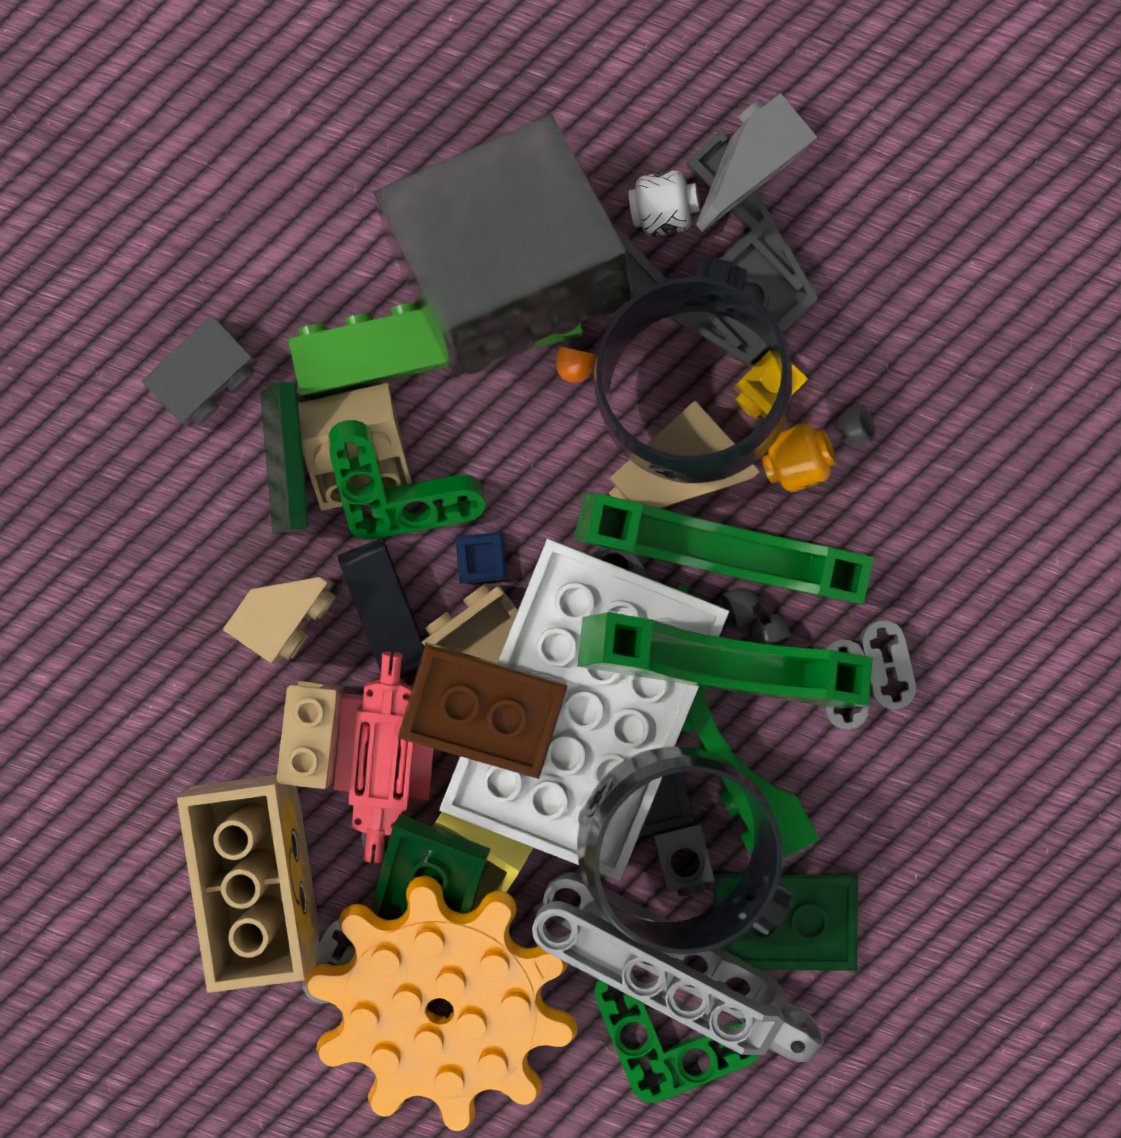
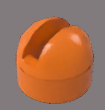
M559 347L556 358L557 371L562 379L570 383L582 382L590 376L594 368L596 355Z

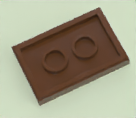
M426 642L397 736L402 740L539 779L568 685L564 682Z

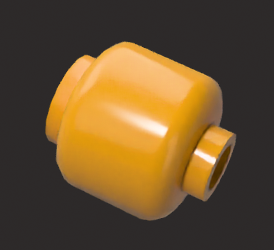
M802 423L781 431L774 444L769 448L768 455L762 457V464L771 483L779 481L782 487L791 493L825 482L831 474V466L837 463L832 444L823 428L816 430V428L808 423Z

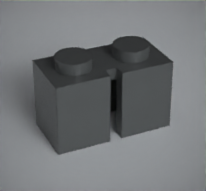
M211 315L149 373L142 382L181 424L189 426L195 422L197 425H201L219 408L215 401L222 392L230 389L234 393L252 378L254 373L250 368L257 361L219 320Z

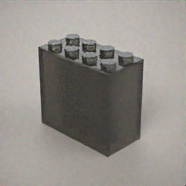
M552 114L373 191L387 242L454 378L465 373L474 374L488 367L492 361L510 353H523L533 347L537 341L555 333L566 334L574 330L580 322L596 315L614 313L631 300L626 250Z

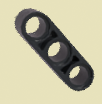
M383 538L338 554L337 557L380 671L382 653L391 652L390 670L392 671L393 656L395 652L403 654L400 678L417 673L424 650V645L421 643L423 639Z

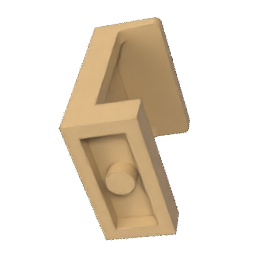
M485 583L463 600L468 608L458 616L452 618L446 612L424 628L429 634V637L421 642L424 646L428 642L497 663L518 609L500 585L491 590Z
M298 681V685H291L287 688L276 778L279 784L326 789L334 782L341 701L343 694L347 691V686Z

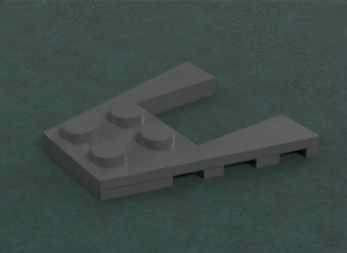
M722 130L715 134L686 162L687 167L709 190L729 143L726 134ZM755 191L730 210L750 232L721 259L732 261L736 266L747 269V279L743 291L765 308L778 324L782 333H784L817 302L818 297L790 247L786 245L774 224L775 221L769 210L764 206ZM618 227L582 259L585 266L633 296L638 295L653 285L668 281ZM686 312L669 316L670 319L746 366H749L768 348L764 341L751 329L727 316L709 312Z

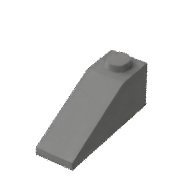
M781 93L766 105L761 99L757 100L738 117L743 124L729 140L696 223L702 232L798 159L818 138Z

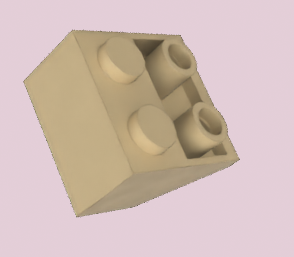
M388 383L298 403L302 452L321 511L343 506L330 459L328 434L333 426L345 420H357L370 428L385 488L412 483L399 422ZM354 441L346 442L350 458L358 457V450ZM362 474L352 476L347 482L352 486L362 487L368 485L373 479Z
M317 577L251 589L223 630L270 663L282 661L284 658L286 660L290 657L293 659L309 637L303 631L312 618L314 620L317 618L321 620L335 601L337 596L330 591L336 582L328 577Z

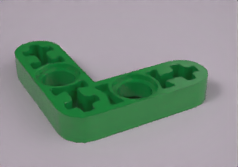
M345 420L331 428L328 434L330 459L348 528L356 537L365 540L378 539L475 520L483 513L485 509L484 491L481 482L477 478L470 475H455L385 488L370 428L357 420ZM354 441L358 450V457L350 458L346 442ZM362 474L373 479L368 485L362 487L352 486L347 482L352 476ZM467 496L468 500L459 501L458 497ZM438 499H442L443 506L437 507ZM414 501H421L428 505L424 511L418 513H410L403 509L408 503ZM370 503L373 518L365 517L362 505Z
M596 979L594 987L596 1002L630 1086L635 1095L644 1102L655 1103L663 1101L749 1066L759 1057V1055H739V1053L731 1049L722 1053L726 1063L718 1065L715 1050L709 1043L713 1039L703 1034H698L663 1049L645 1004L623 992L628 1010L637 1004L639 1011L624 1013L615 1021H612L610 1014H619L618 1006L612 996L605 998L602 994L608 990V984ZM735 1020L723 1025L728 1028H738L743 1023L740 1020ZM630 1022L642 1024L648 1033L644 1044L635 1048L623 1044L620 1039V1031L624 1025ZM718 1043L719 1048L725 1047L724 1045ZM694 1048L704 1050L710 1059L706 1070L698 1074L689 1073L682 1066L683 1056L687 1051ZM652 1049H655L657 1055L648 1056L652 1070L655 1074L663 1072L665 1075L659 1079L660 1088L654 1091L651 1090L648 1084L640 1086L638 1083L644 1079V1072L640 1061H636L633 1065H630L628 1059L643 1057Z

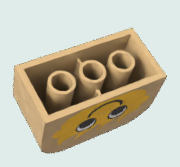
M277 775L195 785L177 797L207 993L303 981L307 978L318 960V916L300 799L296 786L279 784L276 780Z

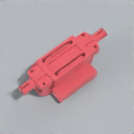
M383 652L380 679L366 682L364 695L344 693L341 701L334 790L349 792L348 805H354L352 828L366 833L363 860L370 863L373 857L374 844L376 845L374 863L384 861L385 835H391L393 825L399 814L407 811L409 798L429 800L434 749L399 739L397 736L412 689L404 679L400 678L403 654L395 652L393 656L392 671L390 670L391 652Z

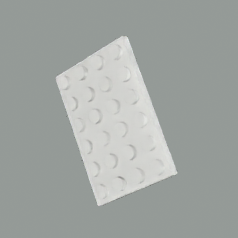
M547 538L497 662L564 682L568 685L540 778H533L460 756L439 811L579 865L577 855L579 824L583 809L593 789L612 768L625 759L654 748L675 747L699 687L577 667L582 618L599 613L612 612L653 619L679 629L719 637L729 610ZM662 777L647 783L635 791L622 803L612 817L601 845L599 857L600 874L618 881L621 880Z

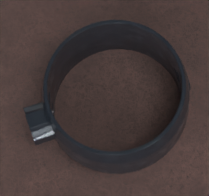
M714 257L710 260L699 259L695 277L664 281L642 291L627 302L615 315L597 351L594 365V390L603 422L611 439L634 464L653 475L673 482L685 484L711 483L724 480L744 471L761 458L774 444L786 423L790 411L793 387L792 364L785 337L778 324L765 308L743 291L747 279V269L736 266L732 261ZM686 312L716 313L732 318L747 326L770 349L781 375L776 400L761 424L750 435L735 445L706 455L683 456L656 450L631 435L620 424L610 408L609 397L612 375L621 354L628 344L651 324L663 318Z
M660 747L640 752L612 768L593 789L583 809L577 838L578 863L583 881L607 920L618 931L633 941L667 953L695 954L707 952L732 942L752 926L767 935L774 927H779L789 912V904L794 894L779 883L782 868V844L773 810L759 788L738 768L718 755L690 747ZM696 771L711 773L738 784L751 808L754 823V844L750 862L742 879L721 903L697 917L683 921L662 923L631 916L614 906L606 898L599 871L601 845L612 817L630 795L655 779L679 772Z

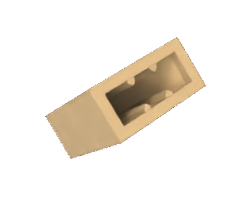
M694 401L646 445L669 454L696 456L715 453L735 444L701 406ZM629 460L609 478L608 481L614 486L609 495L662 509L749 481L760 471L752 464L744 471L724 480L703 484H685L660 478Z

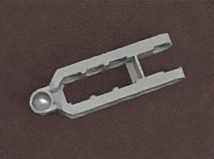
M562 872L555 875L548 883L543 898V905L538 910L532 927L533 938L544 951L741 1055H765L767 1050L770 1049L787 1059L796 1062H809L818 1053L824 1040L816 1022L808 1012L786 1001L782 986L769 973L743 962L742 959L719 948L695 954H674L641 945L622 934L607 920L587 890L581 874ZM602 886L606 898L623 912L651 922H670ZM562 888L574 889L581 897V904L575 907L569 903L557 901L555 893ZM551 918L572 931L565 937L553 936L545 928V921ZM689 955L701 956L706 960L708 970L702 974L683 964L684 961L682 960ZM636 964L659 977L653 982L643 983L633 976L631 968ZM732 977L742 978L748 982L751 991L744 996L727 987L725 982ZM680 987L702 1000L696 1005L687 1006L677 1000L675 991ZM724 1010L737 1017L743 1025L738 1028L725 1027L720 1022L718 1015ZM804 1022L807 1030L801 1029L795 1023Z

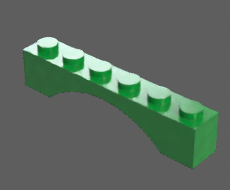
M584 493L574 541L860 605H864L874 557L731 527L599 493Z
M680 584L674 587L677 590L689 594L684 584ZM699 686L683 724V729L686 733L694 729L703 745L698 749L718 755L730 762L748 777L766 797L777 820L782 844V859L820 840L797 796L792 792L769 783L751 771L732 752L716 727L707 705L704 687ZM719 776L725 789L719 791L718 794L731 818L740 814L748 831L740 834L750 855H752L754 823L747 798L738 784Z
M604 612L582 618L577 667L842 709L869 706L873 657L833 650L777 646L721 638L679 629L653 619Z

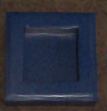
M503 532L455 536L460 584L507 579Z

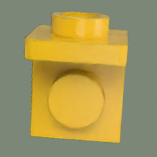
M770 350L733 387L739 394L735 402L754 420L759 415L765 419L776 400L780 387V370ZM792 364L793 395L808 378Z

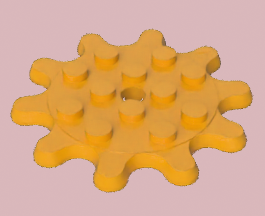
M420 876L414 878L409 883L406 890L407 910L398 919H382L376 916L371 909L361 904H352L346 907L340 915L339 925L342 932L354 946L355 953L353 958L343 965L316 964L305 979V985L313 997L336 1005L343 1014L340 1025L333 1030L327 1031L319 1038L316 1050L320 1060L332 1067L349 1062H358L368 1066L375 1074V1082L370 1088L368 1102L377 1115L383 1117L390 1116L401 1108L407 1098L423 1096L432 1099L439 1106L443 1123L453 1131L464 1130L472 1124L476 1112L475 1097L484 1090L501 1091L514 1102L521 1105L529 1104L536 1100L541 1093L542 1082L538 1074L528 1064L527 1056L529 1051L537 1046L562 1047L569 1044L575 1039L577 1034V1022L570 1013L547 1006L541 996L543 985L564 973L568 963L544 951L539 946L532 948L521 947L510 937L509 927L517 912L514 898L506 892L493 891L482 899L480 905L474 911L458 913L446 905L443 898V890L436 879L429 876ZM437 998L445 999L451 1003L454 1011L450 1013L448 1018L446 1016H439L432 1011H428V1003Z

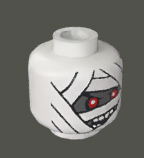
M679 170L641 176L636 182L635 189L629 190V203L635 228L642 227L648 236L654 237L686 231L691 226L692 213L700 212L696 183L687 184L684 175Z

